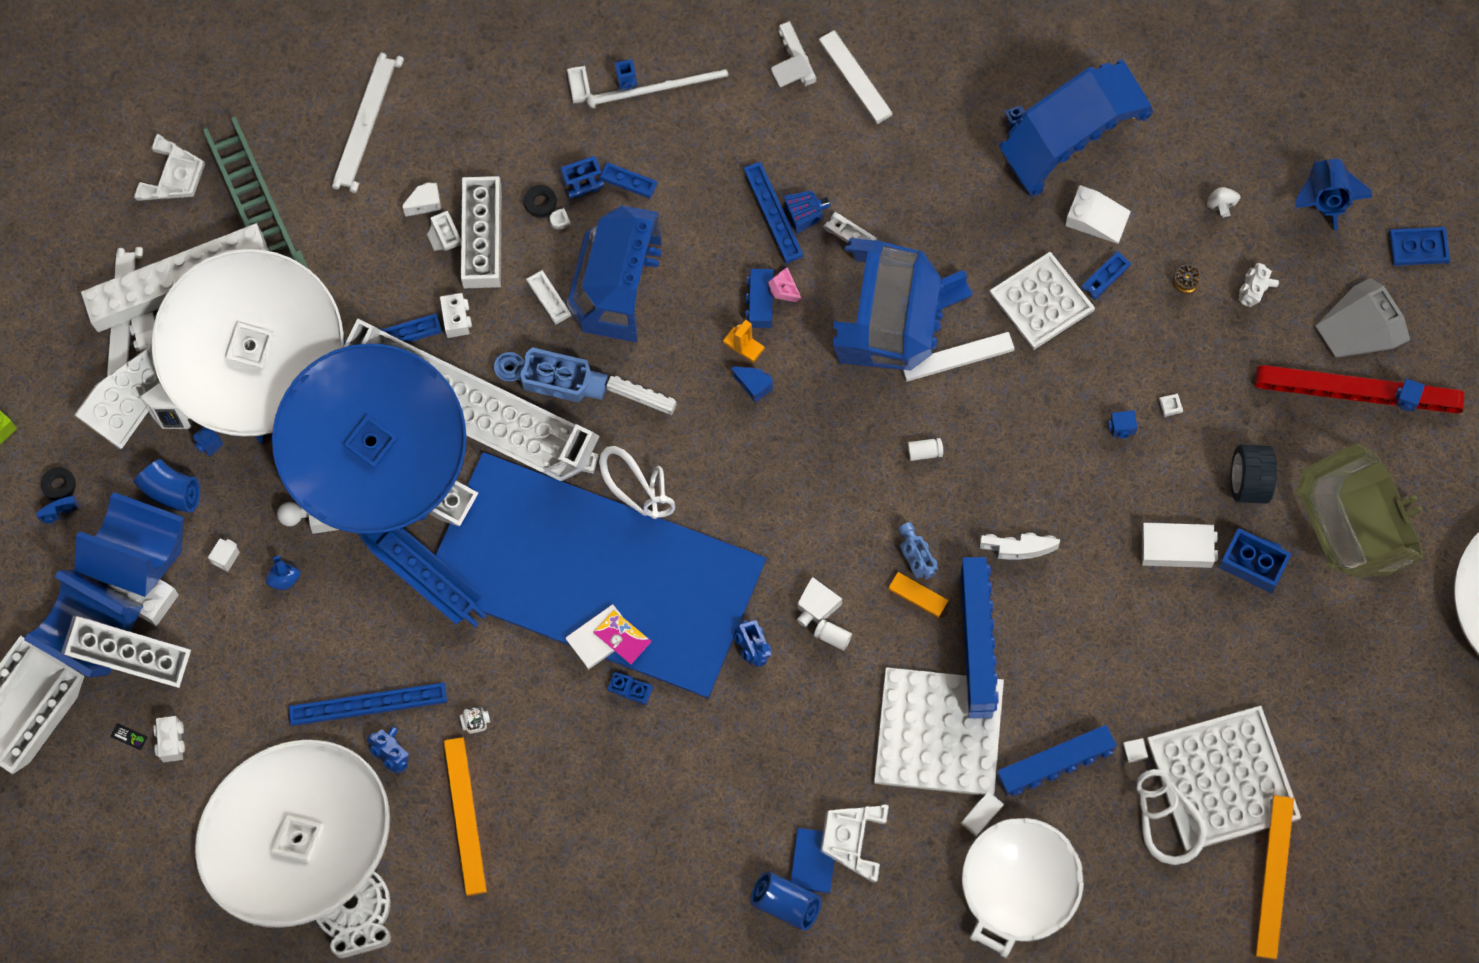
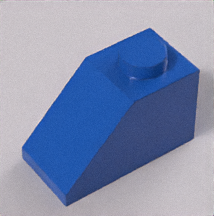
M737 366L731 368L734 379L754 402H757L773 390V379L761 369Z

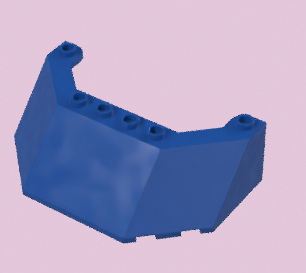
M1123 59L1118 60L1115 65L1111 63L1102 64L1099 66V69L1089 67L1025 111L1021 116L1022 122L1013 126L1008 133L1009 139L1002 141L999 148L1006 164L1029 196H1037L1043 192L1044 180L1058 163L1067 161L1071 154L1083 150L1087 143L1100 138L1104 131L1113 129L1119 121L1134 117L1138 121L1147 120L1151 117L1153 109Z

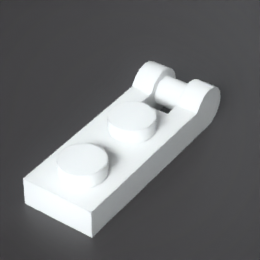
M836 212L831 216L830 222H826L823 226L827 232L834 234L846 243H848L850 238L877 240L876 237Z

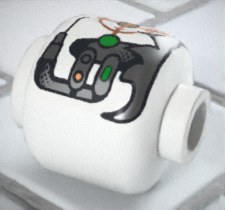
M481 706L464 709L463 715H460L463 730H467L469 734L485 731L487 723L490 722L488 711L484 712Z

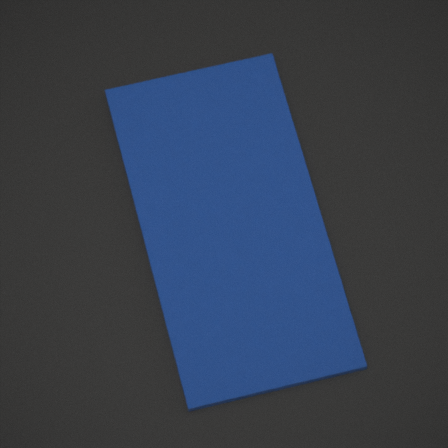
M483 452L467 486L478 492V495L460 527L453 524L449 525L436 553V557L482 595L476 606L487 615L569 645L565 639L567 636L613 604L625 620L652 642L632 664L615 651L607 656L605 660L709 699L733 642L735 630L738 624L741 623L767 559L664 519H653L648 515L643 516L629 506Z

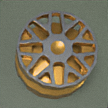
M1180 266L1173 279L1175 289L1183 294L1195 292L1201 281V273L1195 266Z

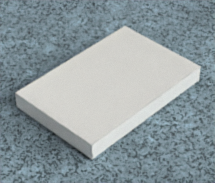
M613 604L565 638L588 670L614 652L610 646L593 633L613 610L621 615Z

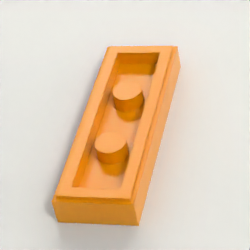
M899 572L888 588L889 591L937 618L941 616L949 602L946 598Z

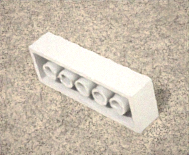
M499 176L462 177L461 280L463 288L501 287V182Z
M73 616L61 654L179 688L191 650Z

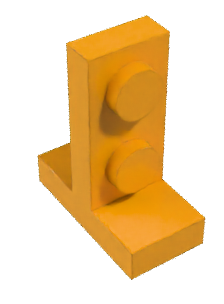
M747 320L742 325L739 324L736 328L733 327L723 340V344L752 363L757 360L765 349L763 345L752 339V324Z

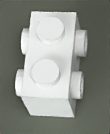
M462 293L441 296L440 300L447 338L470 334L469 327H472L470 316L466 314V311L469 310L468 299H464Z
M176 716L156 718V725H154V735L158 741V744H155V754L163 762L183 760L185 745L181 734L184 733L183 723Z

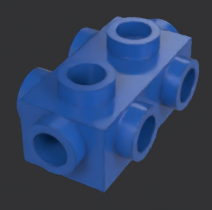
M745 620L738 624L734 633V640L743 649V660L748 661L750 666L754 664L756 667L765 665L772 654L770 645L766 643L763 636L762 628L756 620L751 622Z
M391 727L388 733L381 729L379 732L371 734L367 742L369 743L370 752L376 758L381 759L387 769L396 774L403 772L407 768L409 754L398 745L397 740L394 738L398 731L397 728Z

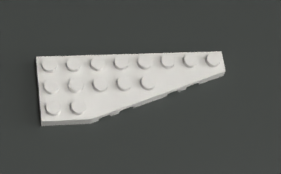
M152 345L96 384L74 414L76 418L118 449L123 448L148 413V409L141 396L160 383L153 362Z

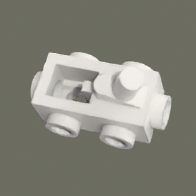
M1257 263L1254 268H1250L1247 271L1245 283L1239 291L1238 300L1243 305L1251 308L1260 302L1263 292L1269 286L1277 288L1279 281L1269 279L1272 271L1266 268L1265 265Z

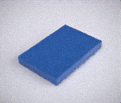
M1446 227L1389 230L1393 266L1450 263Z
M798 828L791 882L812 892L830 894L834 859L820 851L823 831Z

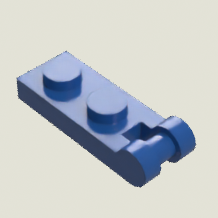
M1117 251L1081 288L1085 292L1088 291L1092 294L1091 297L1097 300L1131 266V263ZM1095 282L1099 285L1097 289L1093 286Z

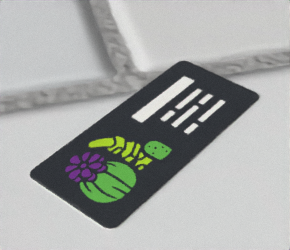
M119 723L116 724L110 735L111 738L138 750L143 748L148 736Z

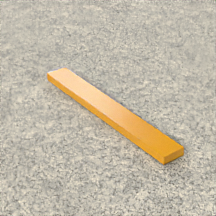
M464 737L444 740L466 895L487 893Z
M1274 795L1272 800L1255 954L1256 957L1275 960L1278 953L1294 798Z

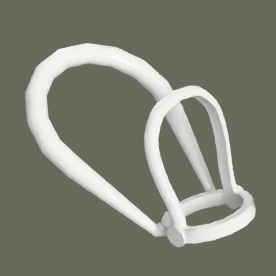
M609 446L601 452L599 460L600 472L610 491L620 500L643 516L648 515L653 519L668 516L675 511L674 500L665 496L662 467L656 466L653 470L649 487L639 466L624 449L617 446ZM610 454H616L627 462L650 496V499L644 503V510L624 494L611 479L607 467V459ZM657 473H659L660 496L655 497V479ZM657 502L668 503L671 507L665 511L658 512ZM651 504H652V510H653V511H650V510L648 509V507H649Z
M1155 769L1149 770L1141 774L1136 786L1140 794L1142 832L1145 846L1152 856L1163 863L1172 865L1187 863L1198 856L1205 845L1207 835L1205 820L1190 801L1170 782L1171 779L1166 772ZM1159 775L1165 778L1163 787L1156 791H1146L1141 787L1142 782L1150 776ZM1169 788L1174 797L1171 807L1156 814L1149 813L1147 811L1146 797L1160 796ZM1179 798L1196 821L1199 835L1197 843L1191 851L1185 855L1173 857L1163 854L1153 844L1149 818L1157 819L1170 814L1177 807Z

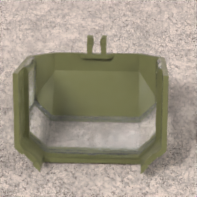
M1356 443L1303 469L1299 486L1296 487L1294 495L1302 499L1328 560L1325 566L1356 578L1391 575L1424 559L1421 543L1409 518L1421 513L1422 508L1419 506L1406 511L1404 507L1415 503L1418 498L1417 496H1411L1401 500L1391 475L1377 454Z

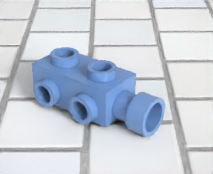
M912 522L901 525L898 531L901 537L905 538V541L899 546L911 567L912 573L916 578L925 577V579L933 577L938 567L936 559L932 558L928 550V543L923 540L922 536H916Z

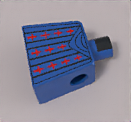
M813 191L784 196V206L796 234L822 221V210L830 207L827 197L817 200Z

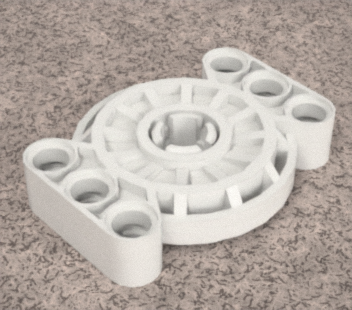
M376 872L372 873L367 882L353 896L358 898V904L355 908L347 909L344 907V903L331 913L316 919L324 932L334 938L331 942V950L339 958H346L384 947L391 940L389 931L383 926L390 910V893L385 882ZM372 875L375 876L380 881V883H376L372 878ZM383 889L385 890L386 899L383 898L381 892ZM324 923H327L332 928L331 932L325 928ZM379 932H385L383 940H376V935ZM359 938H366V942L364 945H356V942ZM340 943H346L344 951L338 952L337 946Z

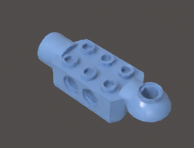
M531 348L524 356L525 360L514 352H507L501 354L494 363L496 375L504 381L512 382L519 380L523 390L577 403L584 396L603 400L608 381V374L591 371L587 360L537 348ZM507 366L514 367L512 371H507L505 368Z

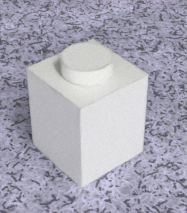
M220 538L208 559L211 564L228 572L240 552L236 547V543L229 539L224 541Z

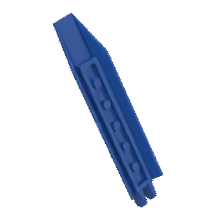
M401 528L380 534H359L370 552L454 624L465 619L476 628L479 624L468 615L472 610L480 618L484 619L487 616L476 606L482 595L405 529Z

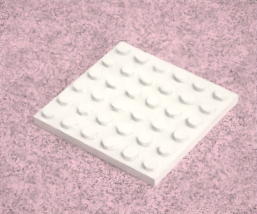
M886 668L874 784L986 795L990 792L994 796L1004 680L998 679V684L996 685V692L999 694V704H997V711L993 713V718L969 719L966 676Z
M1261 706L1147 738L1157 770H1162L1169 775L1170 782L1190 801L1205 820L1207 835L1204 847L1269 829L1273 796L1294 798ZM1160 776L1162 785H1164L1165 778ZM1168 788L1165 794L1171 807L1174 797ZM1178 798L1177 807L1172 814L1185 852H1188L1197 843L1199 831L1196 821ZM1295 799L1292 822L1301 819Z

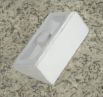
M802 53L771 67L780 87L812 73L808 57Z

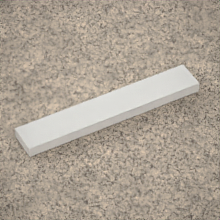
M832 31L819 38V43L875 123L878 124L891 117V110L837 33Z
M1009 332L933 353L911 371H902L906 382L1009 353L1014 351L1015 348Z

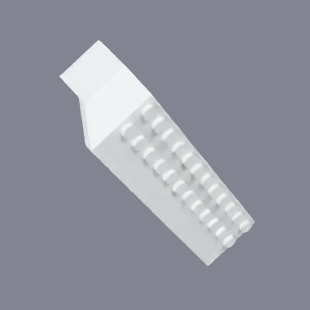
M357 319L344 347L357 344L395 346L426 360L444 376L454 390L464 414L467 436L559 481H564L583 471L600 437L590 430L560 418L413 347L360 319Z

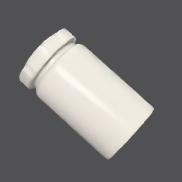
M941 439L908 442L910 461L936 458L937 456L943 457Z
M822 619L816 627L814 636L844 651L851 640L852 633Z

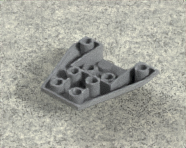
M1371 278L1355 285L1315 326L1334 358L1391 350L1410 341L1403 314L1386 288Z

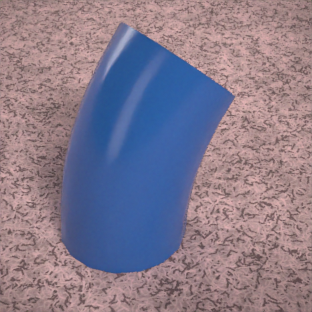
M162 459L147 466L133 481L149 498L168 508L192 513L198 506L200 485L197 478L175 471Z
M770 871L764 872L758 878L750 897V903L753 907L802 931L808 930L814 924L822 904L820 895Z

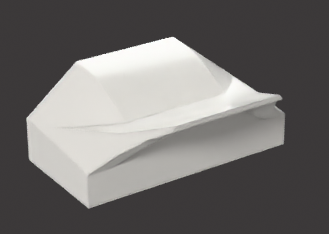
M448 211L431 217V227L427 236L434 251L442 249L446 251L462 245V240Z

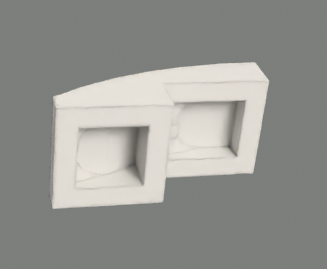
M988 792L961 824L977 837L1004 804Z

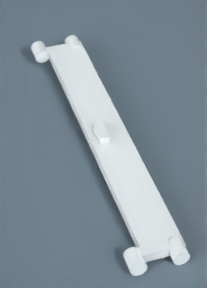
M380 53L332 185L334 189H339L341 185L350 187L349 191L352 193L357 192L359 183L355 182L354 178L394 67L401 68L404 60L403 57L397 56L396 60L387 59L386 54Z
M136 247L135 252L125 253L123 248L117 249L115 278L135 271V259L142 258L143 248ZM131 320L111 327L107 376L128 362L129 325H131Z

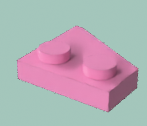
M788 268L782 270L768 282L771 288L770 292L776 299L797 302L801 299Z

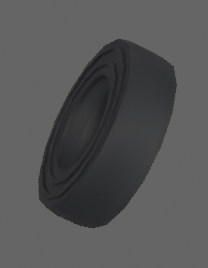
M536 185L526 192L524 206L532 216L543 218L554 212L557 206V197L550 187ZM537 196H545L547 198V204L543 207L535 206L533 201Z
M62 467L48 470L41 480V489L44 495L53 501L70 497L76 488V480L73 474ZM63 478L65 480V487L59 491L53 490L51 484L54 479Z

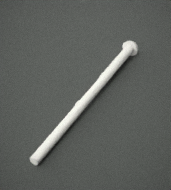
M725 69L673 81L668 80L664 83L635 89H622L594 96L591 94L587 98V104L589 107L595 108V104L727 77L728 72Z

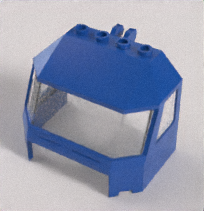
M621 205L599 218L598 225L584 234L567 299L568 310L582 332L638 342L635 304L642 269L644 266L655 268L659 266L658 260L646 258V255L660 257L662 254L660 249L648 247L649 243L662 244L659 212Z
M850 238L848 241L850 246H846L845 251L853 252L856 261L866 262L857 323L834 321L837 337L833 338V346L838 360L842 364L911 371L930 357L933 349H936L937 337H935V331L941 330L940 320H942L943 314L941 313L942 302H940V296L944 295L945 284H942L940 275L923 251L877 240Z

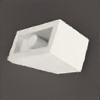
M424 183L414 190L403 204L405 217L442 210L437 183Z

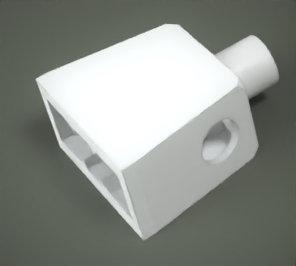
M812 577L797 604V609L802 612L797 622L803 627H806L811 620L819 624L822 619H827L842 605V598Z

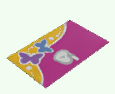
M615 610L593 632L630 664L652 642Z

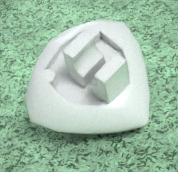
M1219 187L1210 195L1206 206L1214 211L1220 210L1223 218L1231 216L1229 207L1235 206L1241 196L1232 189Z

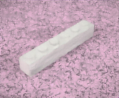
M787 22L779 25L778 32L780 37H783V44L787 46L788 54L792 57L801 53L805 55L791 23ZM812 70L811 74L800 78V80L807 86L816 82V76Z
M611 376L606 385L609 391L670 415L673 414L677 405L675 399L671 397L666 398L663 394H656L651 389L646 390L642 386L634 385L628 380L623 381L618 376Z

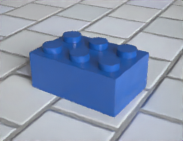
M1238 528L1219 568L1265 591L1273 593L1292 553Z

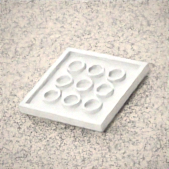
M1051 252L1000 283L989 292L1033 350L1095 310V307Z

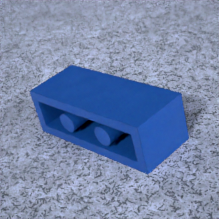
M751 269V275L747 276V287H750V293H746V304H750V310H746V320L752 324V328H772L773 295L770 292L771 288L768 282L773 278V269Z

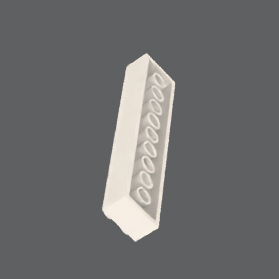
M256 223L81 291L91 324L100 332L131 320V318L159 309L172 286L192 267L210 257L244 249L269 251L262 231Z

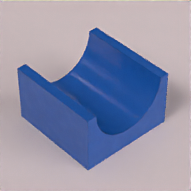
M113 493L110 496L106 517L96 536L94 537L83 532H79L76 535L74 571L146 597L182 552L184 517Z
M58 570L55 578L60 580V592L57 601L44 622L34 631L27 633L24 641L87 677L109 675L112 668L61 654L72 617H81L130 632L143 606L94 578L77 573L74 570Z

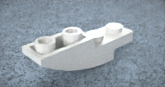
M1034 533L1021 534L1020 541L1013 537H1005L1004 539L997 538L993 534H987L981 537L980 549L999 551L998 559H1029L1057 550L1060 539L1050 535L1041 537Z

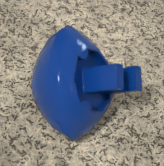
M280 555L272 557L274 565L267 574L266 584L276 590H288L299 580L301 571L295 566L281 561Z

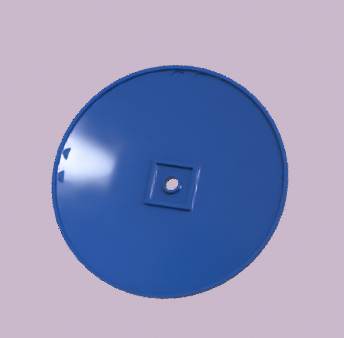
M357 344L343 347L321 356L308 365L292 381L282 397L275 415L272 434L275 464L279 476L292 498L302 509L318 521L332 528L356 534H380L395 531L419 521L433 511L448 495L460 474L467 441L466 424L460 402L444 376L418 355L384 344ZM368 437L376 438L377 442L374 446L366 445Z

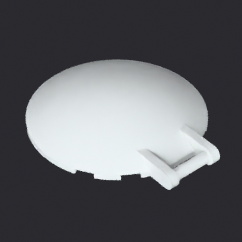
M1009 819L988 828L975 840L965 858L962 872V884L966 901L972 913L978 919L970 936L971 940H977L1000 952L1001 956L1007 958L1015 941H1031L1047 937L1062 928L1071 919L1082 897L1083 869L1078 854H1076L1070 841L1060 831L1049 824L1034 819ZM983 927L1006 939L1005 945L981 934Z

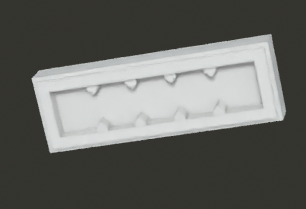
M543 270L526 279L555 325L571 316L570 311Z

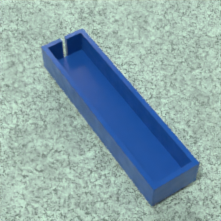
M964 557L960 572L969 719L993 718V713L997 711V704H999V694L996 692L998 678L997 673H995L994 618H991V612H993V601L990 600L992 584L989 582L991 568L990 564H987L986 557Z

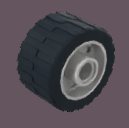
M1239 444L1234 450L1231 463L1230 485L1232 497L1235 502L1268 504L1274 495L1277 480V461L1274 449L1271 446Z

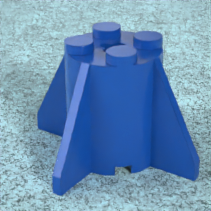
M1341 159L1317 161L1313 164L1310 176L1295 200L1296 208L1316 205L1319 212L1322 211L1324 215L1332 216L1334 231L1338 230L1337 215L1346 212L1345 209L1349 206L1351 207L1353 200L1372 198L1371 189L1347 171Z

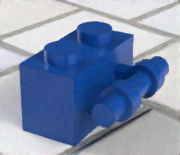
M595 156L561 167L558 170L563 186H573L574 190L567 192L569 199L582 197V194L590 191L596 192L599 188L604 187L602 180L595 182L594 179L595 176L601 174ZM588 179L589 184L580 187L579 182Z

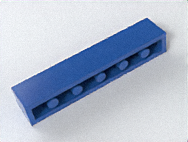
M1104 725L1000 769L997 772V777L1006 797L1009 795L1015 797L1022 794L1023 789L1028 787L1030 789L1037 788L1041 785L1042 781L1047 779L1049 782L1059 778V774L1063 772L1067 774L1072 773L1078 769L1077 766L1082 764L1088 766L1096 762V758L1101 756L1107 758L1113 755L1117 745L1107 725Z

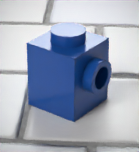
M633 59L616 62L615 68L620 90L638 86Z
M1406 378L1402 388L1398 387L1395 395V398L1398 399L1396 406H1399L1404 411L1414 412L1425 385Z
M1134 410L1111 414L1107 425L1108 430L1112 431L1113 437L1123 439L1136 434L1138 427Z
M205 427L193 436L196 442L194 446L201 453L205 452L209 457L223 445L219 435Z

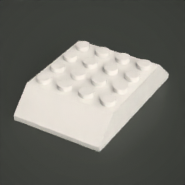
M22 636L18 638L0 663V766L11 774H14L32 761L77 699L84 679L82 674L24 641L25 638Z

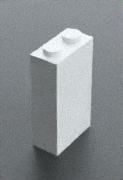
M1143 523L1142 565L1212 568L1214 562H1217L1218 551L1214 550V543H1217V532H1214V525Z

